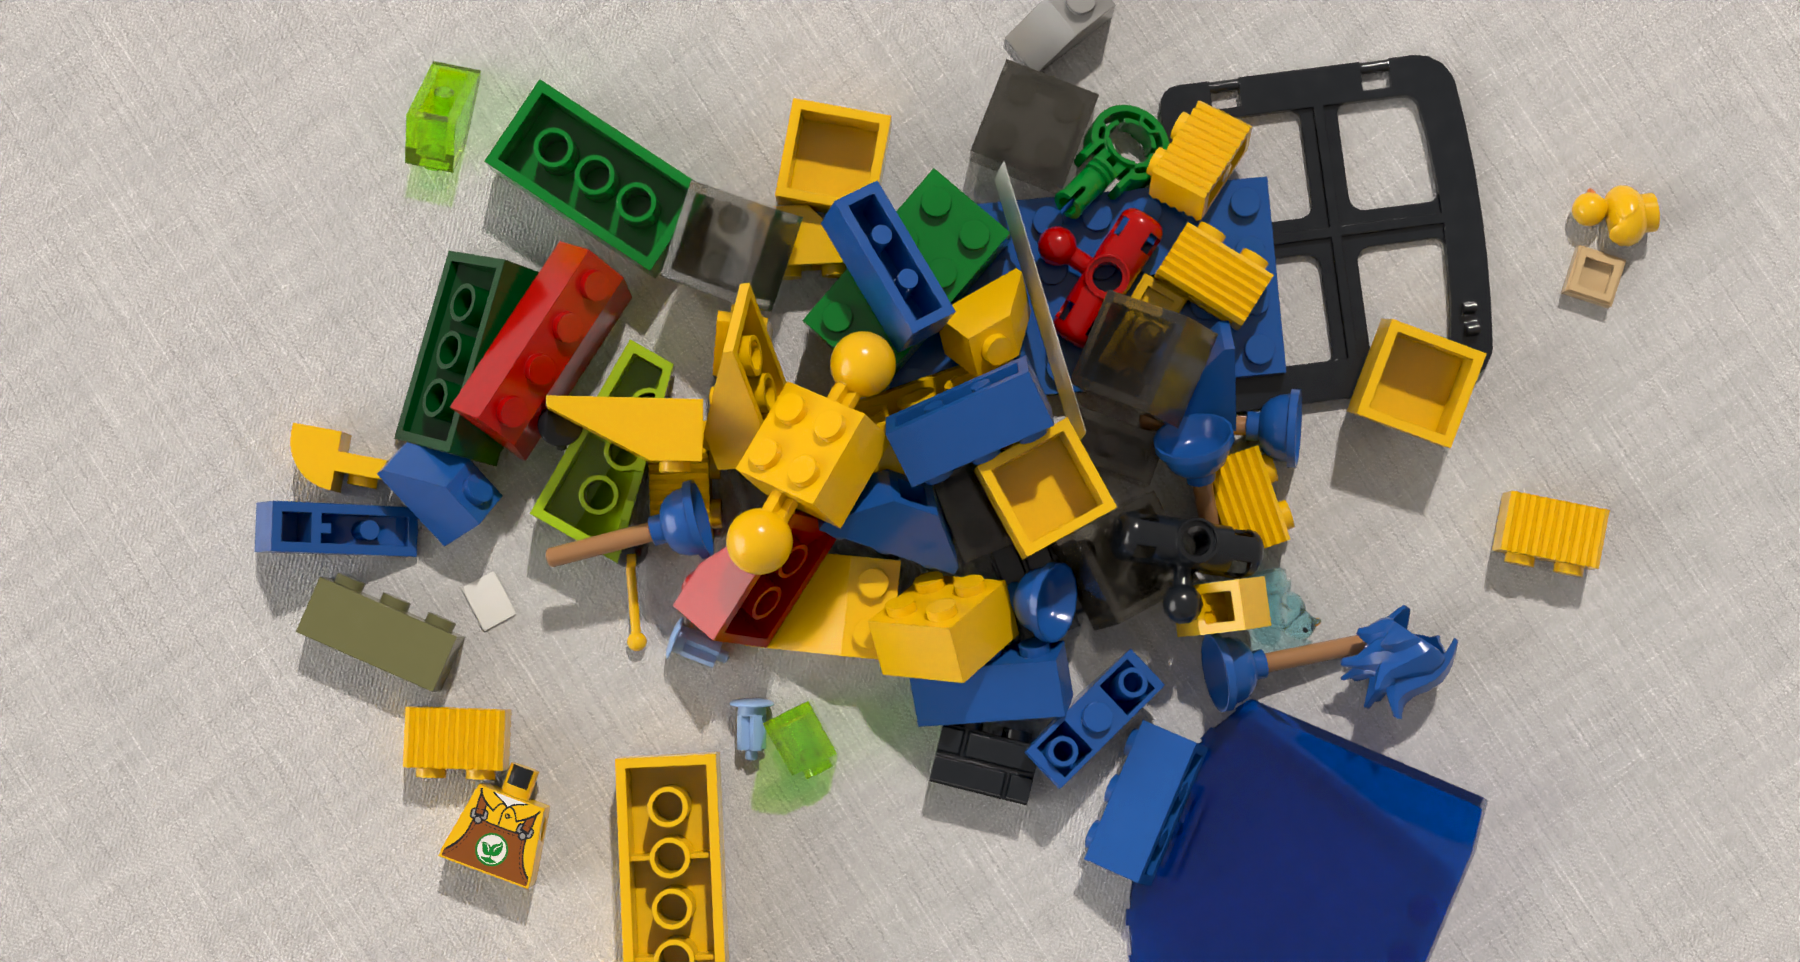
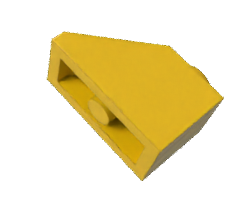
M1015 268L952 304L956 312L939 332L945 355L975 377L1000 367L1020 354L1031 309L1022 271Z

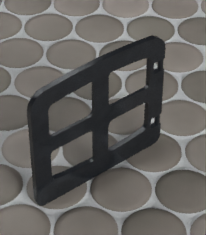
M1408 55L1392 57L1386 60L1362 63L1353 62L1244 76L1230 80L1182 84L1170 87L1164 92L1160 100L1159 110L1161 125L1167 133L1169 143L1173 141L1170 138L1171 131L1180 114L1186 112L1191 115L1198 101L1212 106L1211 94L1238 91L1239 107L1218 109L1237 119L1293 112L1300 119L1311 197V210L1308 215L1299 219L1272 222L1275 259L1311 256L1319 263L1332 356L1328 361L1286 366L1287 372L1281 375L1236 379V413L1261 410L1262 406L1270 398L1282 394H1291L1292 389L1302 390V405L1352 398L1370 350L1358 267V256L1363 249L1368 247L1437 239L1443 243L1449 300L1448 339L1487 353L1480 373L1486 368L1493 351L1488 258L1482 210L1471 147L1455 79L1441 62L1429 56ZM1388 71L1390 87L1363 91L1361 75ZM1408 98L1416 104L1425 134L1436 188V197L1430 202L1360 210L1351 204L1348 195L1337 111L1340 106Z

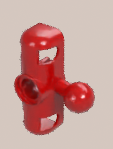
M1136 208L1126 209L1121 213L1093 257L1077 247L1074 235L1064 227L1054 226L1046 229L1040 235L1038 252L1046 263L1053 266L1067 264L1082 274L1053 319L1057 335L1080 349H1088L1096 342L1162 239L1163 229L1155 219ZM1124 217L1130 219L1119 236L1114 234ZM1152 233L1157 237V240L1148 254H1145L1140 249ZM1104 265L1116 267L1122 275L1120 286L1111 292L1099 290L1093 282L1095 271ZM1069 302L1074 303L1075 305L1064 321L1060 319ZM1097 318L1102 322V325L1093 339L1085 334Z

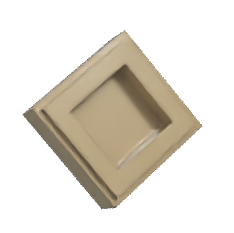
M1582 245L1576 246L1561 294L1607 309L1612 307L1626 260Z

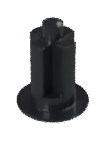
M547 407L538 418L540 436L547 443L557 446V450L560 451L566 450L567 445L574 443L583 430L582 427L548 410Z

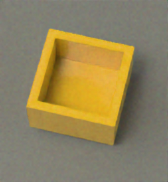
M793 98L775 192L777 204L782 206L809 205L815 212L827 214L834 201L877 180L881 185L892 129V116Z
M1381 318L1346 412L1438 446L1451 448L1487 353L1395 319Z
M1068 417L1047 428V433L1040 439L1027 444L1019 443L1000 453L992 460L978 465L974 470L1022 560L1117 508Z
M936 571L924 573L916 577L914 584L902 594L887 601L885 608L868 621L883 675L965 683L1019 635L1006 581L984 579L983 576L977 574L955 577L943 576L941 572Z

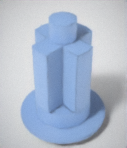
M684 617L678 620L667 644V659L671 652H674L712 668L716 660L722 663H726L729 660V652L721 649L722 642L713 641L705 633L683 626Z
M763 698L735 699L730 702V705L738 707L737 750H745V759L754 761L758 759V751L766 749V707L774 706V702Z

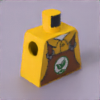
M511 762L502 788L487 782L479 784L443 844L438 856L526 889L534 886L538 876L550 813L549 805L530 798L539 771L516 762Z

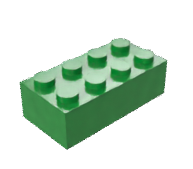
M539 79L484 161L494 173L655 279L710 198L705 187L541 79Z
M935 168L931 170L896 211L951 304L959 301L1010 242V232ZM848 268L802 320L810 331L833 350L842 338L854 332L867 331L881 336L889 343L895 354L896 370L894 376L925 341L923 340L897 353Z

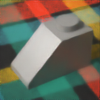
M1042 0L1005 37V40L1033 76L1036 77L1109 21L1113 16L1116 5L1112 0Z

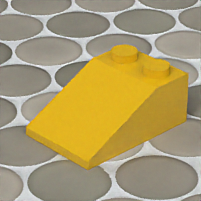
M743 283L739 286L715 386L711 387L709 393L710 408L707 420L703 421V447L706 451H711L718 470L736 469L786 384V379L750 283Z
M546 395L548 410L649 463H659L660 473H690L691 463L699 464L702 462L703 399Z
M827 554L767 648L878 660L868 621L885 608L887 601L898 596L901 561Z

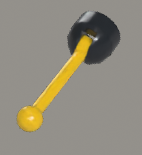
M648 543L622 549L617 563L626 568L631 634L627 638V645L633 651H641L647 644V639L641 633L636 566L645 560L648 554Z

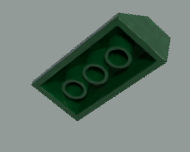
M448 251L394 439L497 467L499 456L504 446L458 414L450 406L538 275V271L505 259Z

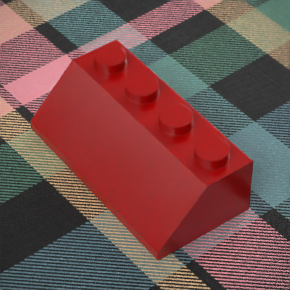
M559 241L450 408L517 457L526 461L541 438L538 431V418L547 407L546 395L568 396L633 298L624 277L589 249Z

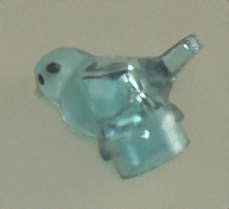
M1285 568L1261 570L1246 577L1265 576L1271 626L1267 627L1280 630L1290 638L1305 640L1314 633L1315 628L1322 622L1320 618L1309 614L1306 611L1305 602L1301 596L1291 591L1292 582L1291 579H1287Z

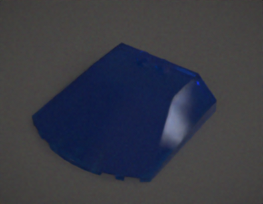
M1249 699L1235 708L1236 711L1215 728H1209L1200 738L1202 741L1199 743L1209 749L1152 885L1147 886L1132 881L1130 907L1126 909V926H1129L1130 962H1429L1476 852L1488 800L1253 699Z

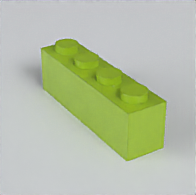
M630 339L597 397L665 398L670 377L676 368L673 363ZM583 428L579 438L566 449L530 514L577 541L627 528L647 461ZM622 550L603 554V556L618 563Z

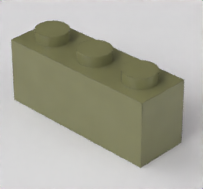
M338 572L335 580L327 577L319 578L296 629L297 633L429 691L437 692L442 690L465 638L453 632L456 625L455 622L432 612H428L426 619L408 612L411 603L386 592H383L380 599L362 592L366 585L364 582Z

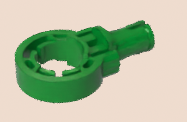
M1115 105L1100 113L1088 128L1083 140V149L1076 155L1074 165L1079 168L1093 154L1094 157L1063 190H1060L1055 195L1054 200L1057 208L1061 210L1071 199H1074L1073 205L1064 215L1071 219H1077L1116 179L1120 181L1107 195L1112 200H1115L1124 191L1148 186L1151 182V176L1146 174L1152 156L1159 147L1167 150L1170 144L1167 133L1161 123L1149 112L1132 105ZM1116 127L1119 132L1131 134V137L1142 145L1144 157H1147L1143 163H1135V161L1128 160L1115 150L1109 135Z

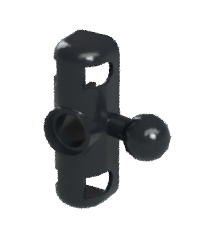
M1127 511L1114 519L1111 552L1114 557L1122 561L1173 569V587L1169 588L1165 593L1162 606L1164 613L1171 621L1184 624L1196 620L1203 606L1200 593L1193 587V572L1233 579L1253 575L1261 566L1264 544L1261 536L1256 531L1249 529L1237 530L1231 526L1210 523L1203 518L1182 519ZM1184 532L1192 536L1195 541L1196 550L1194 555L1189 554L1183 546L1182 538ZM1137 545L1155 548L1149 558L1132 557ZM1233 561L1247 563L1244 573H1231L1227 571Z

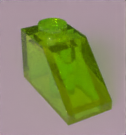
M437 61L432 62L406 114L405 163L421 166L432 171L454 172L467 144L481 79V70Z
M813 699L763 723L792 776L803 771L807 780L833 767L829 758L836 755L838 750Z

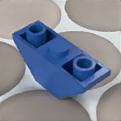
M889 469L873 473L841 529L817 518L819 530L826 532L836 539H847L872 547L879 553L893 554L917 562L928 569L935 568L955 574L959 568L953 535L933 485H926L924 482L912 488L907 476Z
M1129 649L1071 701L1066 716L1055 717L1024 753L1058 789H1061L1165 684L1132 649Z

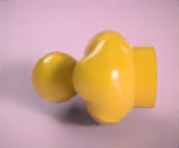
M1627 185L1613 187L1606 194L1605 198H1602L1593 189L1589 188L1586 193L1579 195L1572 205L1574 219L1583 226L1599 224L1605 217L1609 238L1619 246L1629 247L1638 243L1645 233L1656 232L1660 224V210L1655 194H1639L1637 190Z

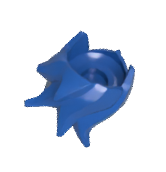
M1402 605L1387 617L1380 618L1366 627L1358 628L1356 634L1366 643L1364 649L1358 655L1341 659L1342 666L1352 668L1340 677L1341 680L1353 679L1354 681L1369 679L1364 707L1370 709L1374 702L1381 701L1387 694L1393 716L1396 719H1402L1403 709L1413 697L1430 691L1444 681L1451 670L1458 646V640L1453 638L1452 643L1445 652L1439 635L1429 637L1413 634L1407 630L1410 608L1406 605Z

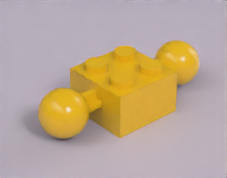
M859 331L845 336L837 343L830 359V369L835 384L827 397L789 381L783 387L736 467L739 473L769 496L762 508H754L741 513L733 520L726 536L727 551L733 563L741 570L754 575H765L778 570L785 564L793 546V537L788 521L796 508L840 529L890 444L886 434L866 414L854 409L861 397H870L882 392L894 377L896 370L895 354L889 343L881 336L872 332Z

